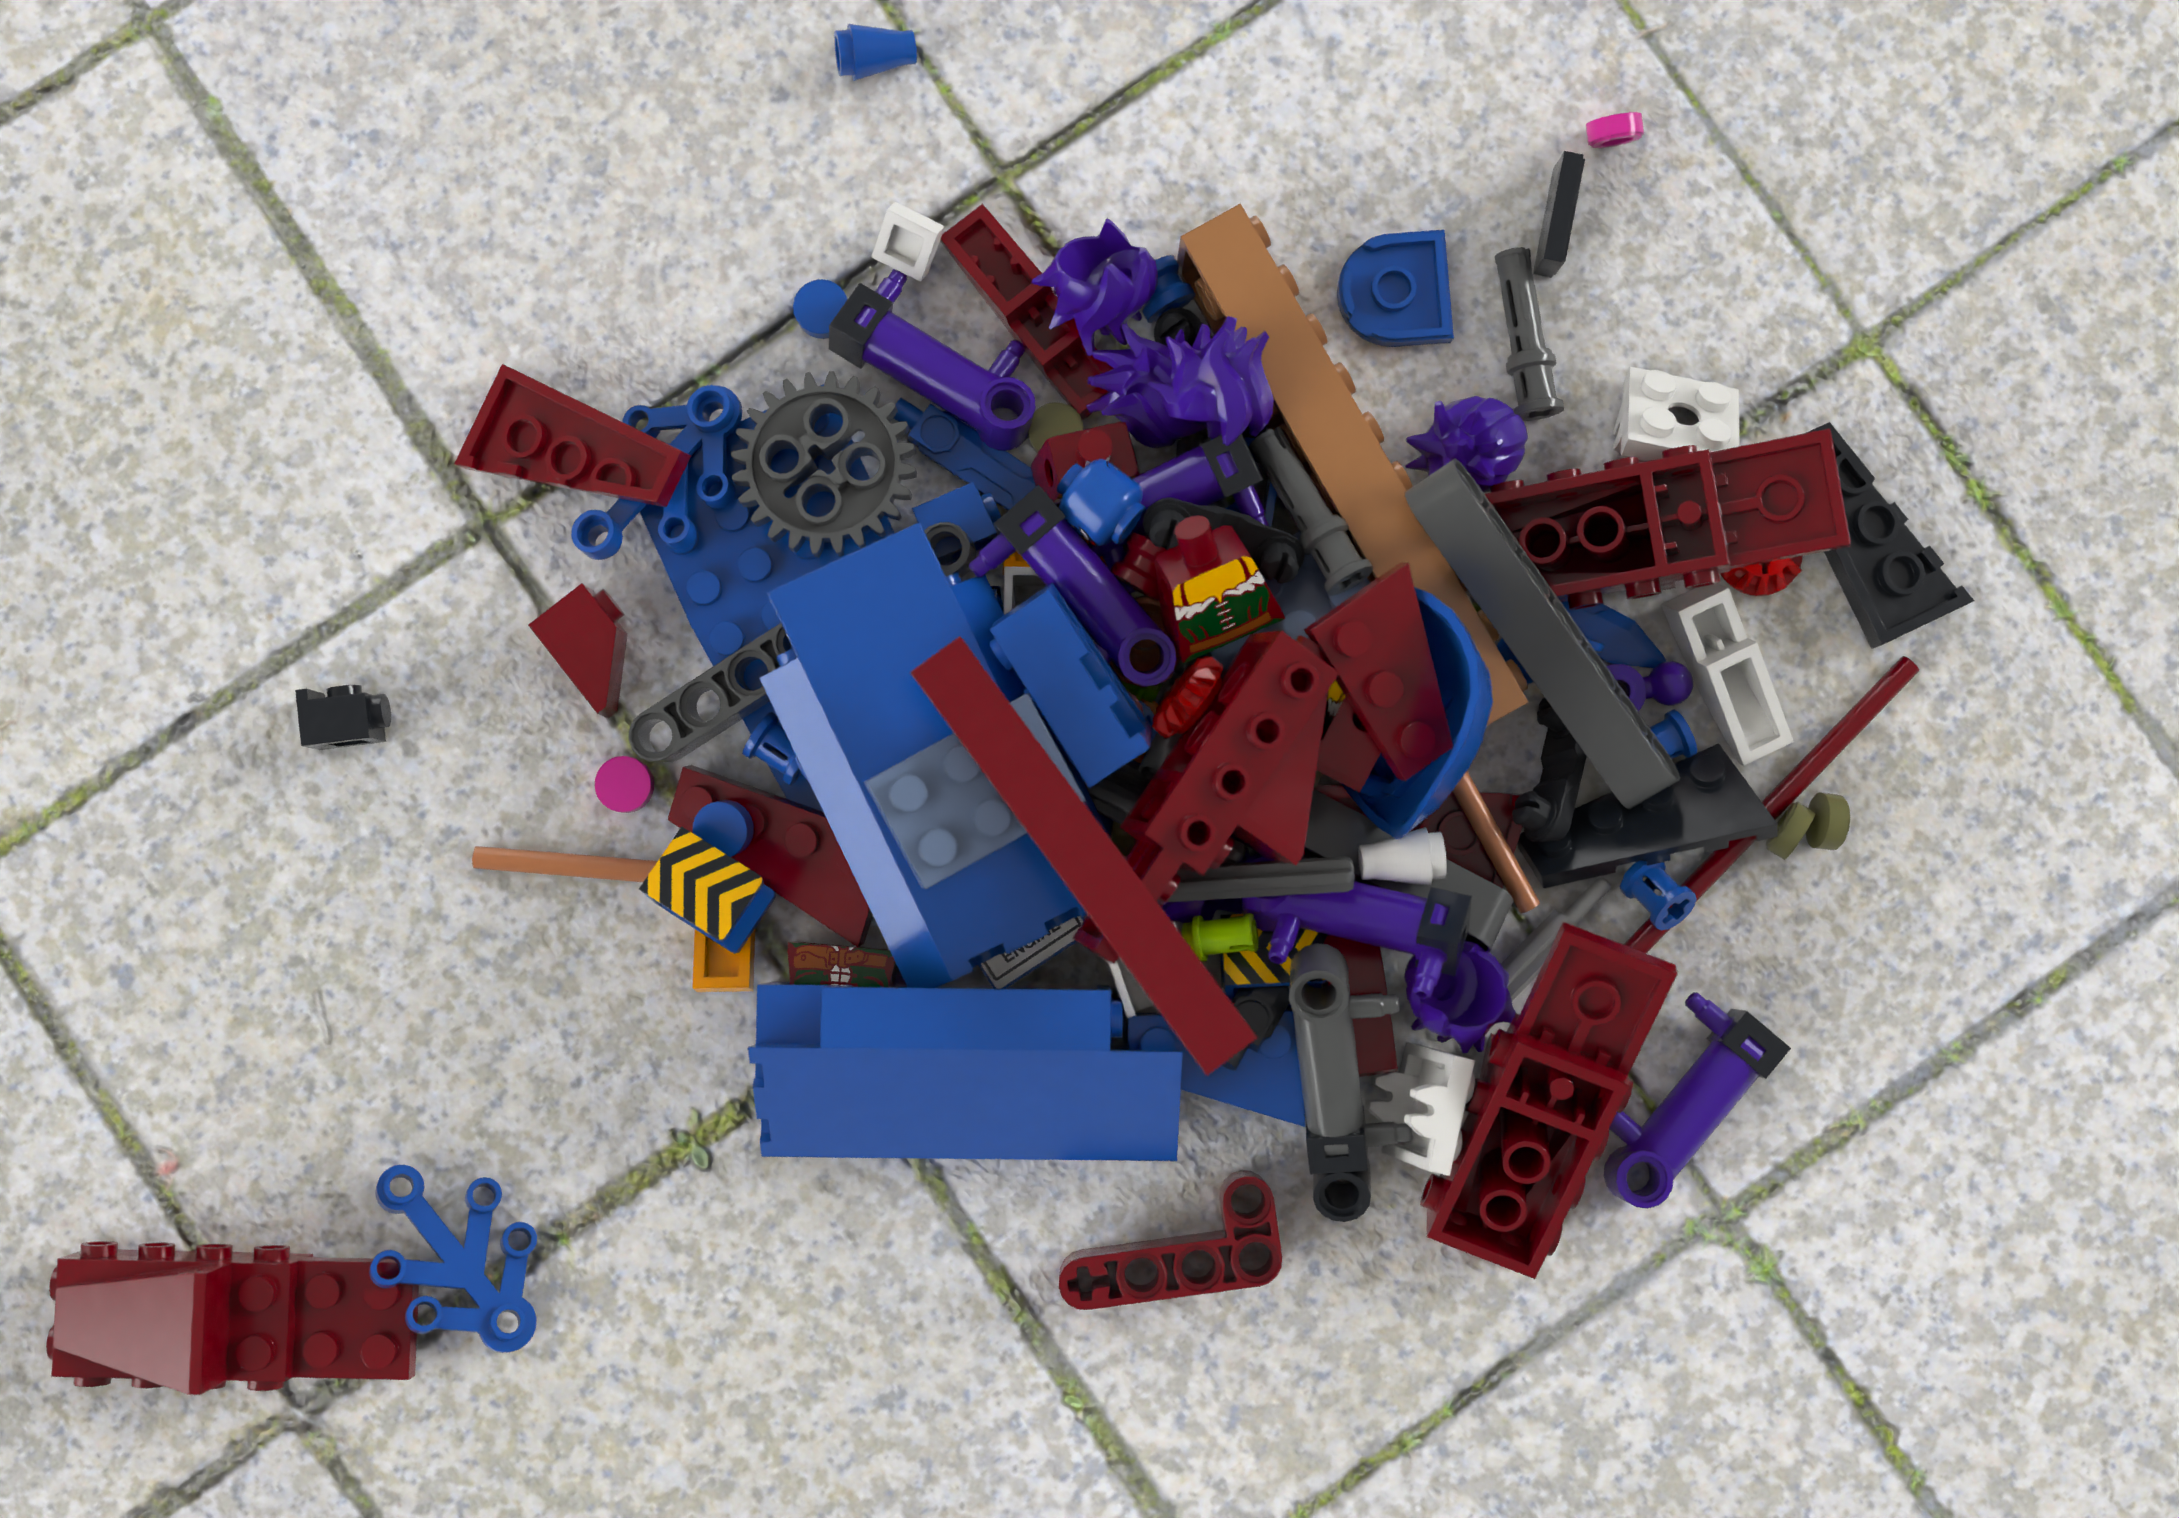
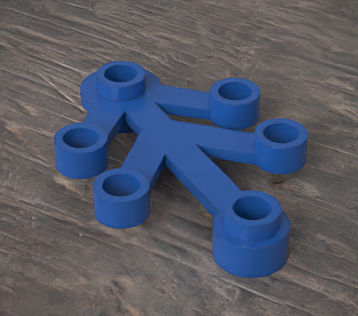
M707 385L697 389L690 396L687 405L653 409L644 405H636L627 410L622 422L635 428L638 421L643 418H649L646 427L640 431L654 438H657L661 430L683 429L671 443L667 444L691 456L702 445L703 475L700 476L696 484L698 496L709 507L714 509L724 508L732 502L735 496V487L726 476V437L739 426L743 411L740 400L730 389L723 386ZM718 409H723L719 417H717L713 421H709L710 416L714 411ZM688 464L667 507H663V518L658 524L659 537L674 550L687 549L694 543L697 536L696 526L688 518ZM722 482L723 487L720 493L715 496H709L710 488L714 484ZM619 498L607 512L601 510L584 512L576 519L572 527L571 537L574 545L591 559L603 560L612 557L621 547L622 531L647 503ZM678 524H684L682 534L676 538H671L672 529ZM608 532L606 539L596 546L598 536Z
M395 1165L385 1170L380 1176L375 1189L378 1204L389 1213H404L443 1263L407 1260L397 1251H382L374 1257L369 1268L372 1282L381 1288H392L398 1284L462 1289L466 1291L478 1307H442L437 1299L431 1296H420L410 1303L405 1313L406 1324L415 1333L426 1334L434 1329L474 1332L479 1334L485 1346L499 1353H511L524 1347L533 1337L537 1324L536 1313L532 1305L523 1298L528 1255L537 1244L535 1229L528 1223L516 1222L508 1226L503 1232L500 1239V1247L506 1258L498 1292L485 1276L484 1270L492 1213L502 1198L500 1185L491 1178L483 1177L473 1181L467 1189L465 1203L469 1213L463 1248L422 1196L424 1180L421 1174L415 1168L408 1165ZM396 1178L407 1179L411 1183L412 1192L405 1197L395 1196L390 1190L391 1181ZM478 1187L489 1188L494 1194L493 1203L487 1206L478 1205L473 1199V1191ZM514 1231L524 1232L529 1239L528 1247L521 1251L511 1248L508 1242L510 1233ZM384 1259L394 1260L399 1266V1274L393 1279H383L377 1273V1264ZM423 1304L432 1307L435 1312L434 1321L429 1325H419L413 1319L415 1307ZM503 1312L514 1314L518 1320L516 1331L512 1333L502 1332L497 1326L499 1314Z

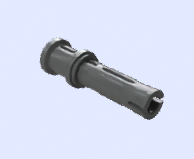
M1525 247L1507 249L1497 253L1494 257L1500 279L1512 353L1507 358L1506 370L1507 374L1514 378L1518 406L1513 411L1514 414L1520 415L1523 421L1544 419L1564 411L1563 400L1556 397L1552 368L1556 365V358L1551 349L1546 348L1543 338L1530 249H1525Z
M1276 427L1274 431L1269 429L1260 434L1251 442L1249 448L1254 453L1259 464L1262 465L1269 477L1268 479L1301 532L1299 541L1303 544L1305 554L1312 555L1327 581L1324 584L1328 595L1333 596L1355 587L1373 572L1374 567L1370 560L1360 557L1346 534L1349 525L1340 516L1332 515L1301 461L1292 450L1282 428Z

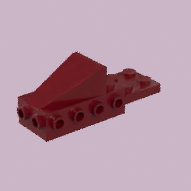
M1831 429L1710 452L1709 449L1697 451L1696 445L1681 446L1663 451L1661 459L1639 463L1638 457L1621 458L1604 463V470L1581 474V469H1566L1546 475V482L1526 486L1524 485V480L1497 483L1490 486L1491 493L1485 494L1560 602L1568 601L1569 610L1604 604L1602 595L1625 591L1627 599L1658 595L1662 593L1661 590L1676 588L1675 581L1684 580L1685 589L1720 583L1719 573L1729 572L1732 568L1851 546Z
M1282 630L1250 634L1222 675V684L1211 704L1201 717L1182 734L1121 824V829L1138 840L1127 856L1126 861L1160 907L1170 899L1179 885L1181 877L1176 874L1179 868L1204 875L1208 868L1215 870L1223 863L1234 845V840L1230 838L1231 834L1264 858L1297 866L1303 857L1328 691L1340 673L1325 662V656L1321 648L1312 640L1301 635L1294 640ZM1087 915L1073 936V939L1093 953L1115 964L1119 956Z
M1566 922L1562 923L1520 1015L1515 1013L1507 1031L1499 1029L1496 1034L1491 1033L1487 1040L1480 1078L1475 1079L1473 1095L1470 1101L1465 1104L1464 1110L1469 1113L1462 1129L1460 1128L1462 1132V1147L1459 1156L1452 1163L1450 1176L1431 1174L1426 1182L1420 1206L1427 1208V1238L1530 1278H1536L1546 1256H1551L1558 1246L1562 1234V1223L1569 1209H1575L1582 1197L1586 1181L1585 1176L1593 1160L1598 1161L1606 1148L1609 1127L1616 1113H1621L1630 1099L1633 1080L1629 1079L1628 1074L1677 976L1675 964Z
M92 1241L81 1243L79 1252L58 1258L57 1267L53 1270L50 1278V1296L55 1301L54 1325L48 1333L46 1342L47 1355L49 1359H52L51 1377H74V1386H104L111 1383V1378L132 1379L131 1386L135 1388H158L165 1386L187 1395H201L211 1389L225 1387L226 1381H247V1389L270 1391L283 1388L284 1382L293 1377L409 1380L415 1376L417 1333L407 1326L405 1313L410 1303L419 1297V1285L398 1284L392 1288H381L375 1285L369 1275V1268L373 1261L370 1258L313 1257V1254L290 1253V1246L262 1245L254 1247L253 1252H232L233 1245L203 1244L196 1246V1251H175L174 1243L153 1242L139 1244L138 1250L118 1249V1242ZM384 1259L377 1264V1273L383 1279H393L399 1274V1266L394 1260ZM418 1306L413 1310V1319L416 1323L418 1321Z

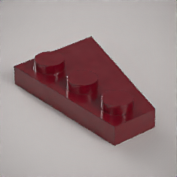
M1402 562L1309 625L1304 631L1310 640L1319 645L1325 656V662L1340 672L1335 681L1396 778L1406 781L1453 748V743L1409 563Z

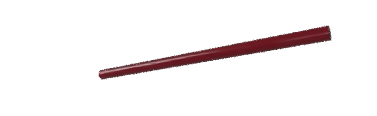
M1902 656L1765 797L1762 803L1774 820L1792 804L1919 672L1918 666L1912 660ZM1755 835L1728 841L1729 848L1713 851L1680 887L1686 886L1695 893L1697 902L1756 841ZM1649 917L1623 945L1647 954L1670 929H1657L1651 923Z

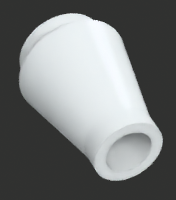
M1425 827L1408 832L1401 839L1392 837L1372 844L1358 846L1359 869L1362 880L1378 879L1431 886L1434 879L1446 878V852L1441 832L1428 833Z

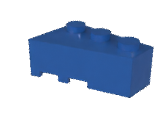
M1053 582L993 623L990 631L994 639L989 642L992 651L1006 670L1015 669L1026 687L1023 690L1024 695L1028 693L1041 719H1046L1057 736V742L1071 764L1077 768L1088 788H1091L1150 748L1151 724Z

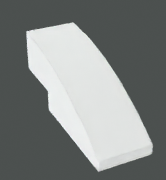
M1717 583L1695 588L1661 604L1686 665L1705 704L1737 761L1744 766L1793 743L1792 735L1756 641L1747 638L1730 589Z

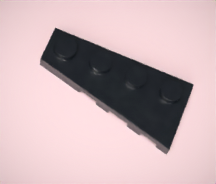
M1828 422L1806 432L1831 429L1851 546L1824 551L1871 649L1886 644L1973 602L1974 599L1963 586L1956 588L1940 567L1944 565V562L1931 546L1924 548L1904 524L1909 519L1895 502L1888 504L1872 483L1875 477L1833 425Z
M1718 743L1689 758L1674 763L1680 780L1635 807L1627 809L1621 804L1614 793L1610 792L1575 808L1570 829L1563 839L1559 841L1532 842L1526 838L1525 832H1522L1517 844L1525 860L1545 889L1616 873L1619 865L1637 861H1646L1647 865L1670 861V854L1700 847H1703L1704 853L1729 848L1728 841L1754 835L1757 841L1778 837L1777 823Z

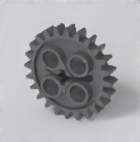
M829 371L824 386H817L810 372L805 373L804 389L798 391L788 379L783 380L785 397L780 400L773 394L765 391L763 396L769 409L765 413L752 408L747 410V413L756 424L754 430L737 429L736 431L738 437L748 444V449L731 452V457L735 462L746 466L745 470L732 475V480L736 485L750 486V489L738 498L739 502L743 507L760 505L751 517L752 522L759 527L772 520L768 537L773 542H777L788 532L790 534L789 548L792 552L797 553L805 540L810 541L813 555L819 558L825 543L831 542L840 557L844 556L845 540L852 538L856 545L862 549L866 547L864 532L867 530H872L882 538L886 536L880 522L883 516L898 521L902 518L900 512L893 504L894 500L912 499L911 491L900 484L901 480L917 477L915 467L902 463V460L916 454L914 444L898 443L900 439L910 432L907 422L890 424L898 411L896 405L890 402L877 408L881 394L875 386L863 396L859 395L860 382L856 376H852L844 389L839 388L834 371ZM833 413L843 418L842 427L837 434L831 437H821L814 433L815 423L821 416ZM858 431L865 433L864 438L860 442H855L842 451L855 433ZM783 449H791L798 452L799 460L792 471L780 474L771 470V461L777 452ZM823 455L828 460L832 459L836 469L829 475L821 469L817 470L818 468L814 460L818 456ZM861 456L876 458L880 466L874 477L860 481L850 476L851 465L856 459ZM808 479L798 489L796 495L791 498L785 497L787 489ZM825 491L835 496V505L829 514L823 517H814L807 513V503L812 495Z

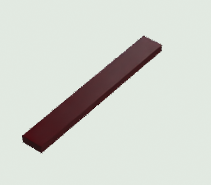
M961 636L910 672L912 677L1205 1075H1209L1257 1039V1036Z

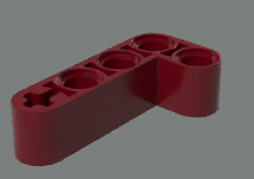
M1240 1170L1231 1173L1223 1181L1220 1188L1219 1200L1223 1230L1095 1247L1072 1252L1064 1259L1060 1267L1059 1290L1062 1298L1068 1305L1076 1309L1091 1310L1259 1287L1270 1283L1278 1276L1282 1267V1252L1275 1201L1270 1187L1260 1175L1252 1171ZM1248 1184L1258 1187L1262 1194L1261 1202L1254 1211L1240 1213L1233 1209L1231 1197L1239 1186ZM1252 1242H1260L1269 1248V1258L1266 1264L1256 1270L1246 1269L1239 1263L1241 1250ZM1195 1250H1204L1213 1257L1211 1270L1202 1277H1191L1182 1270V1262L1185 1256ZM1137 1258L1151 1260L1157 1266L1155 1278L1145 1285H1136L1130 1282L1125 1276V1269L1132 1260ZM1116 1261L1115 1274L1119 1289L1110 1290L1109 1277L1092 1281V1290L1088 1292H1081L1079 1283H1069V1280L1077 1277V1268L1088 1267L1091 1276L1108 1275L1107 1262Z

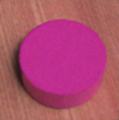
M1639 112L1620 113L1588 122L1586 124L1588 145L1592 148H1607L1639 140L1644 135L1642 114Z
M618 756L609 759L599 768L595 777V792L600 802L607 808L616 812L631 813L640 810L650 801L654 792V778L650 769L640 760L629 756Z

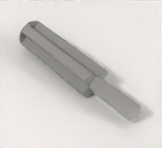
M1598 877L1564 913H1559L1555 909L1501 963L1502 967L1509 974L1508 990L1512 1001L1539 974L1562 923L1566 922L1575 926L1611 889V884L1604 877Z

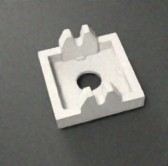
M1630 366L1623 382V403L1614 428V435L1617 436L1613 445V451L1621 452V456L1638 457L1639 460L1651 461L1661 459L1662 452L1665 450L1687 445H1696L1697 451L1709 449L1710 452L1739 447V389L1725 387L1716 382H1702L1678 377L1660 370L1650 371ZM1671 407L1687 408L1697 415L1699 422L1695 425L1680 424L1676 421L1674 414L1668 409Z
M1406 1042L1400 1072L1372 1075L1369 1083L1386 1090L1387 1097L1384 1100H1365L1364 1107L1380 1121L1395 1122L1396 1124L1406 1123L1412 1128L1413 1139L1410 1142H1398L1396 1145L1383 1146L1382 1153L1426 1171L1450 1176L1452 1163L1459 1156L1462 1147L1460 1126L1465 1104L1470 1101L1474 1092L1475 1077L1472 1071L1475 1060Z

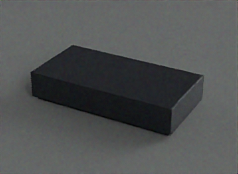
M1564 151L1553 168L1533 270L1535 275L1552 278L1566 261L1585 163L1583 154Z

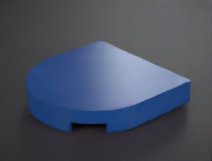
M1445 230L1390 233L1375 236L1364 242L1363 245L1349 256L1339 275L1337 301L1342 317L1358 336L1370 343L1386 347L1452 342L1454 334Z

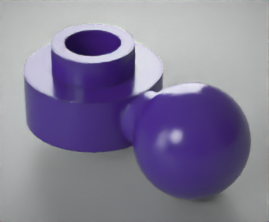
M1666 661L1660 663L1653 668L1649 676L1642 677L1634 668L1624 664L1607 666L1616 681L1623 683L1627 687L1628 697L1638 711L1642 708L1645 699L1653 698L1658 703L1667 706L1681 704L1690 696L1693 689L1691 672L1679 662Z

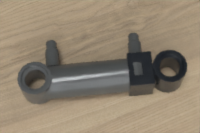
M1313 944L1305 946L1295 954L1291 961L1289 1001L1293 1011L1306 1119V1146L1310 1174H1314L1313 1201L1316 1209L1324 1217L1333 1221L1347 1222L1359 1218L1370 1206L1371 1175L1368 1147L1396 1145L1398 1142H1410L1413 1139L1412 1128L1406 1123H1366L1364 1105H1362L1353 1019L1383 1017L1385 1014L1398 1013L1400 1011L1399 997L1395 994L1382 995L1381 993L1350 995L1349 967L1346 958L1338 949L1330 945ZM1319 978L1325 979L1332 984L1323 988H1315L1308 985L1307 982ZM1342 1179L1348 1180L1350 1183L1337 1184L1333 1181Z

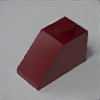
M581 583L528 624V626L595 712L609 719L618 712L628 635L618 620L625 614L605 589L596 594L592 589Z

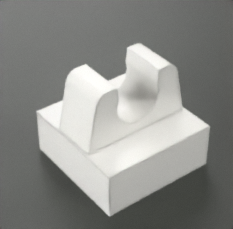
M894 202L886 211L871 258L921 282L929 273L945 226Z

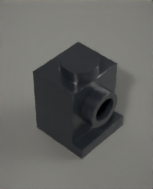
M342 685L327 688V697H325L324 693L307 688L295 690L301 746L316 750H326L386 742L385 728L391 725V708L385 694L371 695L365 692L362 693L361 685Z

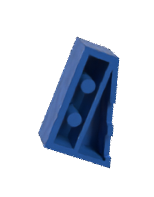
M1292 1008L1286 1009L1271 1038L1264 1040L1258 1052L1248 1048L1235 1071L1221 1065L1207 1076L1160 1012L1135 1013L1136 1016L1127 1018L1128 1050L1183 1051L1181 1090L1305 1127V1110Z

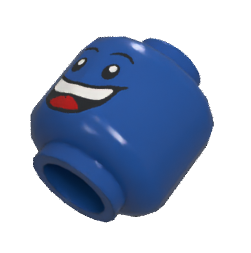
M1096 459L1084 468L1076 463L1063 476L1056 490L1063 496L1059 509L1066 516L1064 519L1079 535L1095 546H1105L1112 541L1117 545L1123 543L1137 527L1146 511V507L1141 504L1143 491L1140 484L1105 459Z

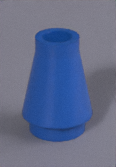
M848 24L847 30H835L834 32L835 57L839 76L852 75L853 80L856 81L904 65H913L917 62L916 41L913 30L899 31Z

